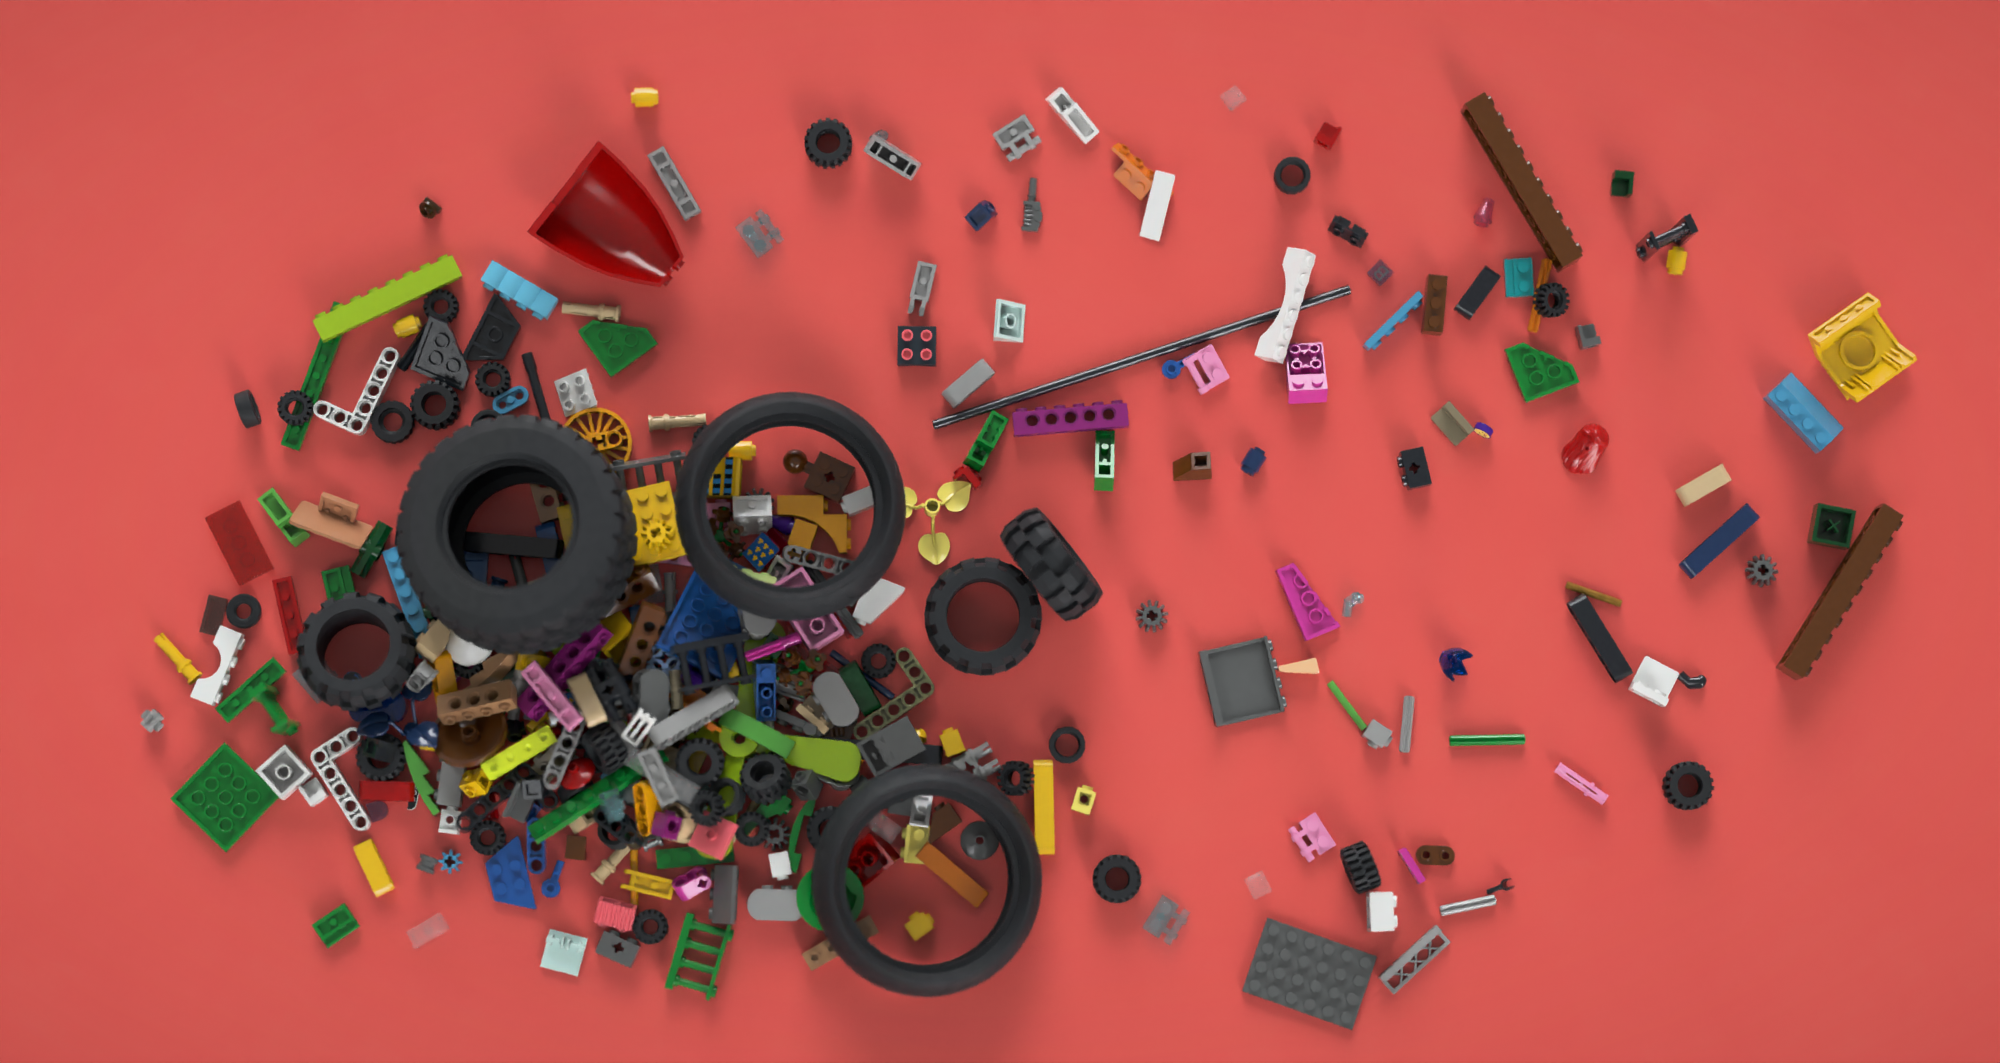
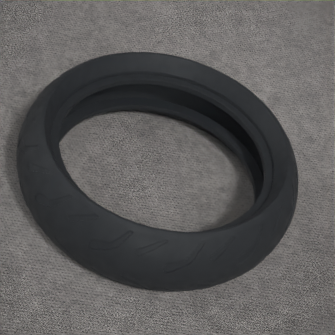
M777 392L765 394L741 402L722 413L703 430L691 446L681 467L676 485L675 519L677 531L686 556L696 573L709 588L731 605L753 615L773 620L802 621L815 619L839 611L860 599L872 589L889 568L899 548L905 526L906 497L903 479L894 455L885 440L871 424L852 409L839 402L810 393ZM781 426L804 427L835 439L856 458L870 484L874 515L871 533L864 549L842 572L817 584L802 587H783L767 584L747 575L737 568L722 552L710 528L707 514V490L716 467L731 448L740 441L769 428Z
M939 764L908 765L887 771L865 782L854 790L832 814L822 832L814 856L812 868L813 901L819 923L828 942L847 966L859 976L878 987L901 995L914 997L945 996L967 990L989 979L1000 971L1022 947L1033 927L1040 906L1042 893L1041 860L1035 838L1027 821L1014 803L993 784L971 772L956 767ZM941 796L955 800L975 811L996 834L1007 863L1008 889L1006 900L993 929L969 952L950 961L938 964L921 965L905 963L881 952L871 944L858 928L851 914L846 896L847 862L853 845L861 831L885 808L913 797Z

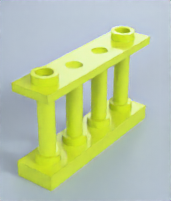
M547 724L480 764V767H482L489 781H495L519 764L532 759L539 752L542 753L547 750V747L556 743L557 739Z

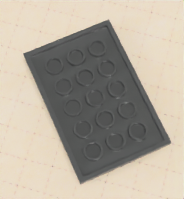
M1267 918L1242 991L1352 1030L1377 956Z

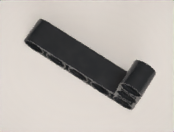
M519 764L490 788L487 794L482 795L457 817L456 829L460 833H468L509 799L513 789L507 790L504 787V783L510 781L515 787L518 781L526 778L518 774L519 770L526 769L529 775L538 774L529 764ZM549 789L548 795L543 799H536L535 802L543 811L551 812L557 807L558 797L553 790ZM497 794L500 800L498 802H491L489 796ZM544 799H553L554 805H545ZM481 806L485 812L482 815H478L474 812V808ZM467 819L470 825L464 828L460 826L459 821Z

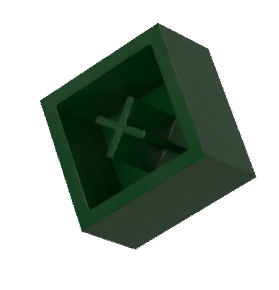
M1821 503L1815 504L1813 506L1807 543L1841 550L1850 548L1856 510Z

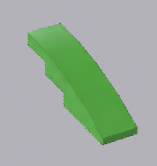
M405 740L403 747L412 779L432 815L437 816L441 813V810L430 797L434 794L435 789L425 777L431 771L412 745Z

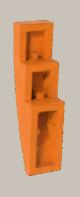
M928 841L915 855L976 908L989 894Z

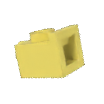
M1082 785V788L1078 787L1071 810L1090 815L1096 792H1093L1094 788ZM1081 796H1086L1088 801L1082 803L1080 801Z

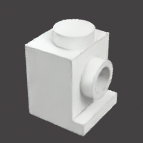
M447 806L446 809H442L438 832L460 835L455 826L457 817L462 813L458 811V807ZM452 816L453 822L449 824L447 818Z

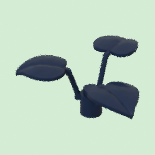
M432 681L420 692L411 691L406 684L403 686L402 695L405 699H411L413 722L407 723L404 730L392 720H388V714L385 712L369 714L361 721L357 729V735L375 738L384 735L388 731L390 724L401 733V736H406L410 745L437 748L439 734L437 724L432 721H424L418 724L414 704L415 700L424 701L430 696L433 689Z

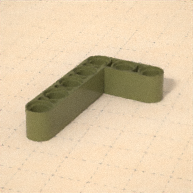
M906 647L898 649L895 658L913 686L859 722L853 729V734L858 740H864L882 730L934 693L933 682L910 649ZM903 651L908 652L910 655L909 660L906 662L899 660V654ZM913 667H917L921 671L920 675L916 678L911 677L909 674L910 669ZM922 684H930L931 691L926 694L922 693L920 690ZM907 694L915 696L913 704H907L904 701ZM891 705L899 707L900 711L897 715H891L888 712ZM875 716H881L884 719L881 726L873 724ZM861 726L866 727L868 730L867 735L864 737L857 735V729Z

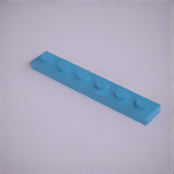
M396 546L383 551L382 554L402 611L413 629L415 639H417L422 632L426 634L429 623L424 617L420 599L415 595L409 585V580L404 575L400 563L401 557L398 555ZM418 653L420 659L424 658L422 655Z

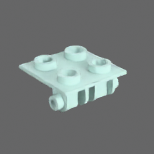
M550 929L549 935L546 938V946L540 967L578 976L588 938Z

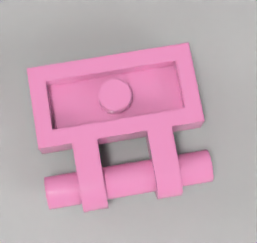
M1316 812L1299 822L1302 827L1301 831L1298 832L1295 826L1288 829L1291 834L1290 838L1293 842H1296L1301 850L1302 857L1305 856L1308 862L1315 859L1311 853L1313 850L1316 849L1318 854L1321 855L1336 845ZM1304 835H1307L1312 843L1308 847L1302 839Z

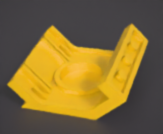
M1866 293L1808 334L1814 355L1845 398L1847 400L1851 398L1856 403L1917 361L1916 355L1903 347L1884 323L1877 311V308L1881 306L1880 300L1870 293Z

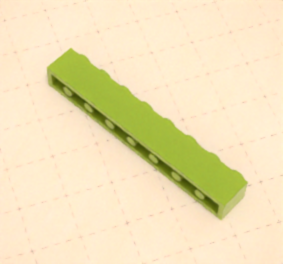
M443 255L437 258L438 262L432 265L430 262L420 266V270L417 272L409 271L403 274V278L400 280L392 279L386 282L385 287L370 289L367 291L368 295L363 297L360 295L355 296L346 305L341 303L332 308L333 311L327 314L324 311L315 315L316 319L312 321L323 343L419 299L433 290H438L461 279L462 274L453 256Z

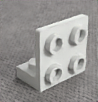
M771 495L733 496V521L736 525L744 527V532L741 533V536L749 534L760 535L762 532H767L772 528Z
M1645 656L1628 690L1660 707H1665L1679 672Z

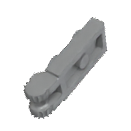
M918 261L910 293L909 314H912L914 311L915 300L922 301L919 316H924L937 265Z

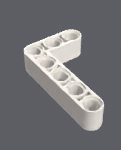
M387 347L381 352L353 413L321 400L316 402L313 407L315 415L355 435L365 434L371 424L372 413L380 405L397 369V364L401 360L399 352L392 347ZM389 353H395L393 361L389 362L386 360ZM381 370H387V376L380 379L378 373ZM373 387L379 388V393L376 396L370 395V390ZM365 404H370L371 406L368 413H362V407ZM324 405L327 406V413L320 415L319 408ZM343 413L345 420L338 423L336 417L338 414ZM361 421L362 428L355 431L353 428L354 424Z
M350 727L314 749L311 753V761L353 828L358 831H366L371 827V818L334 761L359 745L363 740V736L358 735L356 741H350L349 734L352 731L357 732V728ZM339 741L342 748L340 751L335 752L333 744ZM319 752L325 754V759L321 763L316 759ZM330 768L335 770V776L332 779H329L326 775L327 770ZM341 784L346 788L343 795L337 793V787ZM349 801H354L356 808L350 812L347 809V804ZM360 817L366 819V825L362 828L357 825V820Z

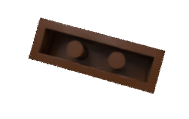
M1429 274L1426 277L1421 334L1440 336L1443 333L1448 276Z

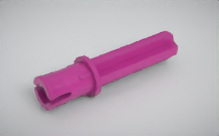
M798 632L784 637L779 636L778 640L744 652L746 660L750 662L782 649L786 651V648L802 643Z

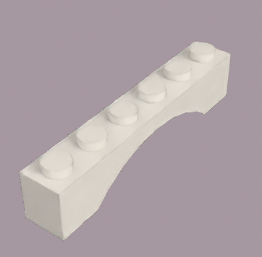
M1287 247L1282 264L1286 280L1283 304L1273 324L1260 336L1254 354L1264 361L1283 364L1287 354L1289 342L1292 338L1293 329L1316 255L1305 249Z

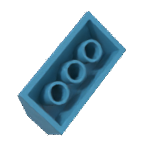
M1792 373L1787 375L1763 398L1815 454L1824 449L1844 428Z

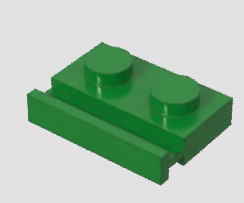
M349 565L321 572L327 599L333 597L334 600L344 598V593L356 592Z
M343 903L312 926L326 947L329 948L359 928L360 924L356 921L347 905Z

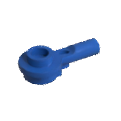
M1184 359L1178 362L1174 360L1166 361L1162 366L1163 375L1168 379L1178 377L1181 368L1185 367L1182 363Z
M557 860L551 878L542 883L541 891L544 896L553 898L559 894L561 887L558 879L565 862Z

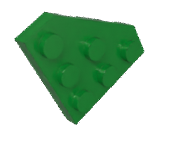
M592 320L578 330V333L611 378L658 345L647 328Z
M1520 343L1504 350L1525 403L1579 383L1571 363L1557 359L1555 356L1532 348L1525 343Z

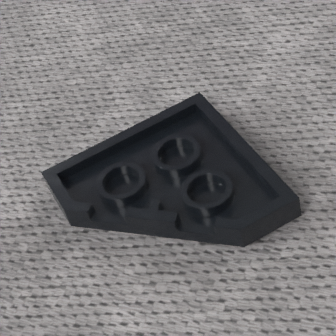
M430 316L410 369L464 391L471 371L452 328L448 322Z

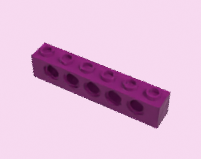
M1122 400L1111 401V404L1106 405L1103 402H1093L1092 406L1078 403L1073 404V407L1066 408L1065 405H1056L1054 409H1046L1045 406L1035 407L1034 411H1027V408L1016 409V412H1012L1014 437L1129 427L1127 403H1123ZM1106 410H1110L1113 412L1114 417L1107 420L1103 417V413ZM1092 412L1095 419L1087 421L1084 418V414ZM1067 414H1073L1076 420L1073 423H1068L1065 420ZM1053 415L1057 421L1055 424H1048L1046 417ZM1035 417L1038 423L1035 426H1030L1027 424V419Z
M601 622L588 633L586 631L581 633L582 637L569 644H565L544 668L562 692L569 687L567 679L579 675L613 636ZM531 685L517 699V706L526 716L536 722L549 709Z

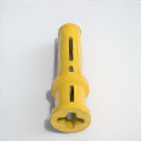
M160 633L153 640L177 666V672L184 675L189 685L195 683L203 675L201 671L198 672L191 664L192 661L190 659H186L164 633Z

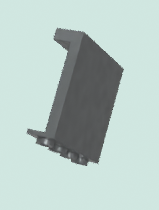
M1267 636L1198 652L1216 727L1284 712V707H1287L1285 696H1281L1279 690L1282 688L1281 679L1276 677L1275 670L1278 669L1275 658L1272 659L1270 652L1273 651L1272 641L1268 640Z

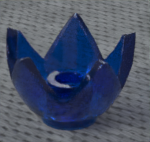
M1450 648L1443 651L1439 658L1443 673L1453 682L1455 680L1453 675H1468L1462 660L1471 658L1473 655L1462 648Z

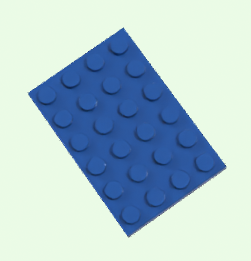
M731 561L734 565H736L737 568L741 570L743 568H746L734 561ZM694 570L655 647L670 654L669 647L673 645L742 633L738 609L718 596ZM733 644L725 645L726 648L724 649L728 672H730L737 658ZM714 647L707 648L705 653L709 674L722 680L717 651H714ZM695 651L688 652V664L701 670L698 654Z

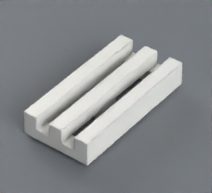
M641 708L621 734L622 738L636 747L656 721V718L653 717L651 719L649 717L650 714L642 713L644 710ZM638 718H642V720L631 733V735H626L632 728V726L635 724V722L638 720ZM646 721L648 725L635 741L633 739Z

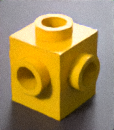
M482 767L467 770L462 775L459 787L471 799L487 794L493 780L489 781Z

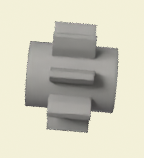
M146 709L141 715L143 718L141 725L149 732L153 730L159 732L164 726L162 723L164 717L155 709L151 712Z

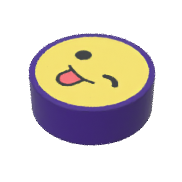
M1481 422L1476 423L1474 431L1484 438L1492 436L1493 429Z

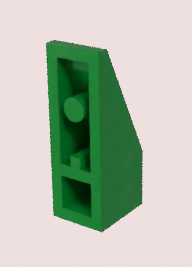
M1096 430L1094 491H1113L1115 431Z

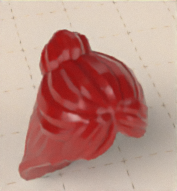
M1587 424L1566 444L1561 456L1563 465L1568 472L1589 474L1595 470L1601 455L1609 445V435L1606 429L1599 424Z

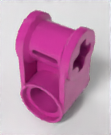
M697 866L685 874L676 877L671 884L680 900L687 901L700 892L707 890L711 885V880L707 876L706 869L702 866Z

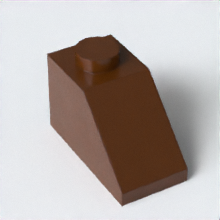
M942 802L934 808L936 812L932 816L928 839L930 844L962 822L950 803L945 805Z

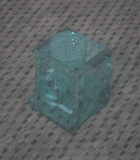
M618 788L599 794L600 808L608 822L621 820L625 816L623 812L625 804L622 798L619 799Z

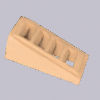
M1312 658L1278 666V672L1318 674L1319 668L1317 660Z

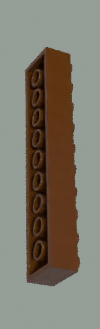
M1484 92L1465 103L1461 113L1546 255L1552 260L1555 270L1559 273L1576 263L1583 256V250L1578 242L1575 243L1571 237L1573 236L1571 229L1568 226L1565 227L1562 222L1563 216L1558 209L1555 210L1553 207V200L1549 193L1546 194L1542 188L1544 185L1541 179L1535 177L1532 172L1534 170L1532 164L1523 157V149L1514 142V135L1511 129L1505 127L1502 114L1496 112L1493 107L1495 105L1493 99Z
M1885 503L1874 508L1776 666L1777 669L1794 680L1804 678V676L1807 677L1813 669L1811 664L1822 655L1823 651L1821 648L1824 644L1827 645L1833 636L1831 634L1832 630L1838 628L1843 620L1841 618L1842 614L1848 612L1853 604L1851 602L1852 598L1855 595L1858 596L1863 588L1862 582L1865 579L1867 580L1872 574V566L1874 563L1877 564L1882 558L1883 554L1881 551L1892 542L1893 538L1891 535L1894 531L1900 529L1903 524L1901 519L1904 515Z

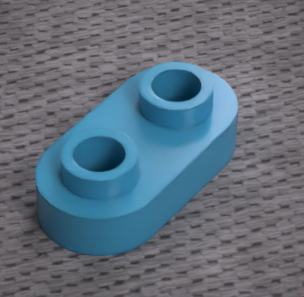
M515 386L494 398L492 403L493 409L501 415L507 414L526 404L529 400V392L523 386ZM518 393L523 394L522 399L516 398ZM501 402L506 403L505 408L499 407Z

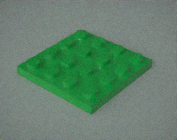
M223 743L170 799L225 852H228L278 800L279 796L228 744Z

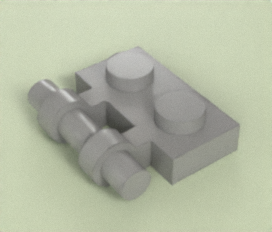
M1025 114L992 134L1002 151L1010 148L1012 151L1006 155L1009 162L1015 158L1019 159L1023 153L1035 149L1036 145L1042 142L1039 136L1033 139L1029 136L1035 129ZM1024 138L1026 143L1017 148L1015 143Z

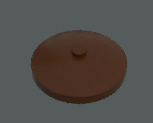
M500 712L490 716L456 722L452 725H444L438 717L435 721L439 728L437 748L433 749L443 762L454 767L465 768L482 764L496 755L504 745L508 735L507 719L504 713Z

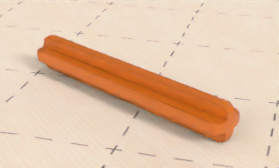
M1542 259L1536 289L1540 285L1548 283L1552 260ZM1536 304L1532 305L1528 324V331L1533 333L1538 332L1541 315L1537 313L1539 310L1534 309L1537 306Z

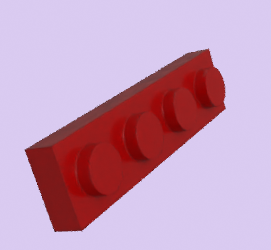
M292 576L272 580L288 655L298 654L296 650L298 635L304 632L293 579Z

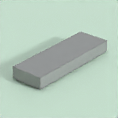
M656 746L638 753V759L660 806H666L680 799Z

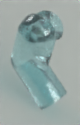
M1354 592L1344 599L1342 616L1351 617L1352 607L1363 603V594Z

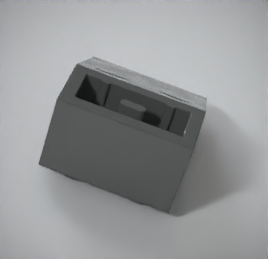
M908 716L856 744L875 777L926 750Z

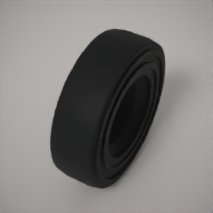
M248 594L234 596L226 608L229 622L241 629L254 626L259 621L262 613L259 601ZM241 604H247L251 608V614L246 619H241L237 615V608Z

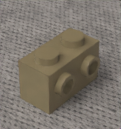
M560 736L557 738L556 743L547 747L543 754L539 752L532 760L535 763L531 768L538 775H544ZM565 740L562 742L564 748L572 747ZM576 750L574 751L572 758L575 756L577 752ZM560 757L556 758L554 764L556 766H563L565 760ZM553 775L548 776V777H547L548 783H549L555 776H553Z

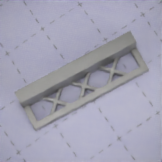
M1437 925L1428 930L1378 976L1393 994L1401 989L1451 943ZM1439 935L1444 943L1439 948L1431 947V940ZM1422 949H1428V958L1425 961L1417 960V953ZM1407 962H1414V971L1410 974L1403 973V966ZM1393 975H1400V983L1393 988L1387 981Z

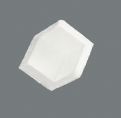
M316 777L305 785L297 787L311 807L316 806L329 796Z

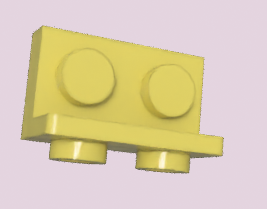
M907 824L906 828L902 829V839H905V847H901L900 858L904 859V863L924 864L915 855L928 841L930 826L925 828Z

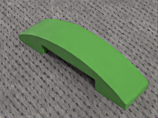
M735 709L722 714L718 722L719 725L762 745L784 759H787L796 743L780 732Z

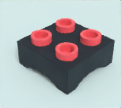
M898 326V366H936V326Z

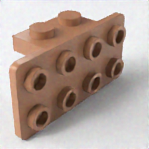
M326 492L322 493L319 506L307 501H301L289 520L291 525L355 549L362 548L373 530V526L356 520L359 509L358 504Z

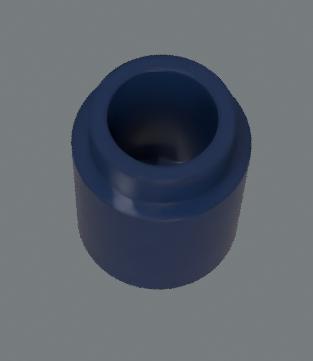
M1255 447V449L1250 448L1241 462L1242 466L1240 469L1253 477L1255 473H1258L1266 460L1265 452L1258 447Z

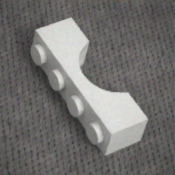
M220 625L213 641L221 655L220 667L212 676L197 679L190 697L212 706L220 703L223 697L221 692L223 686H227L231 677L229 675L231 667L234 668L237 664V653L245 645L246 639H244V634Z

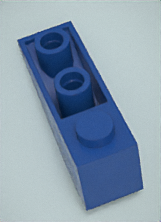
M771 659L753 660L752 674L757 675V678L752 680L756 720L776 721V663Z

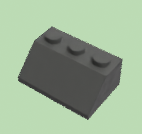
M715 865V869H711V880H714V888H710V900H713V908L709 907V919H712V923L736 924L739 866Z

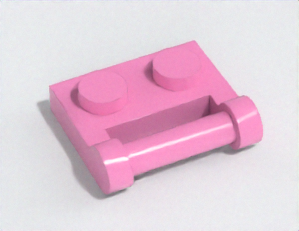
M1212 344L1182 361L1195 380L1200 395L1230 378ZM1194 361H1199L1210 382L1204 383L1193 363Z

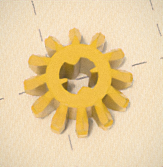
M655 518L654 524H652L651 520H648L649 527H642L646 532H642L640 536L645 538L642 542L644 545L648 544L649 550L653 549L654 546L656 551L660 550V546L665 550L667 549L665 543L672 544L670 537H673L674 533L670 531L672 529L671 525L666 526V520H662L660 523L659 519ZM660 532L661 536H656L655 538L653 534H658Z

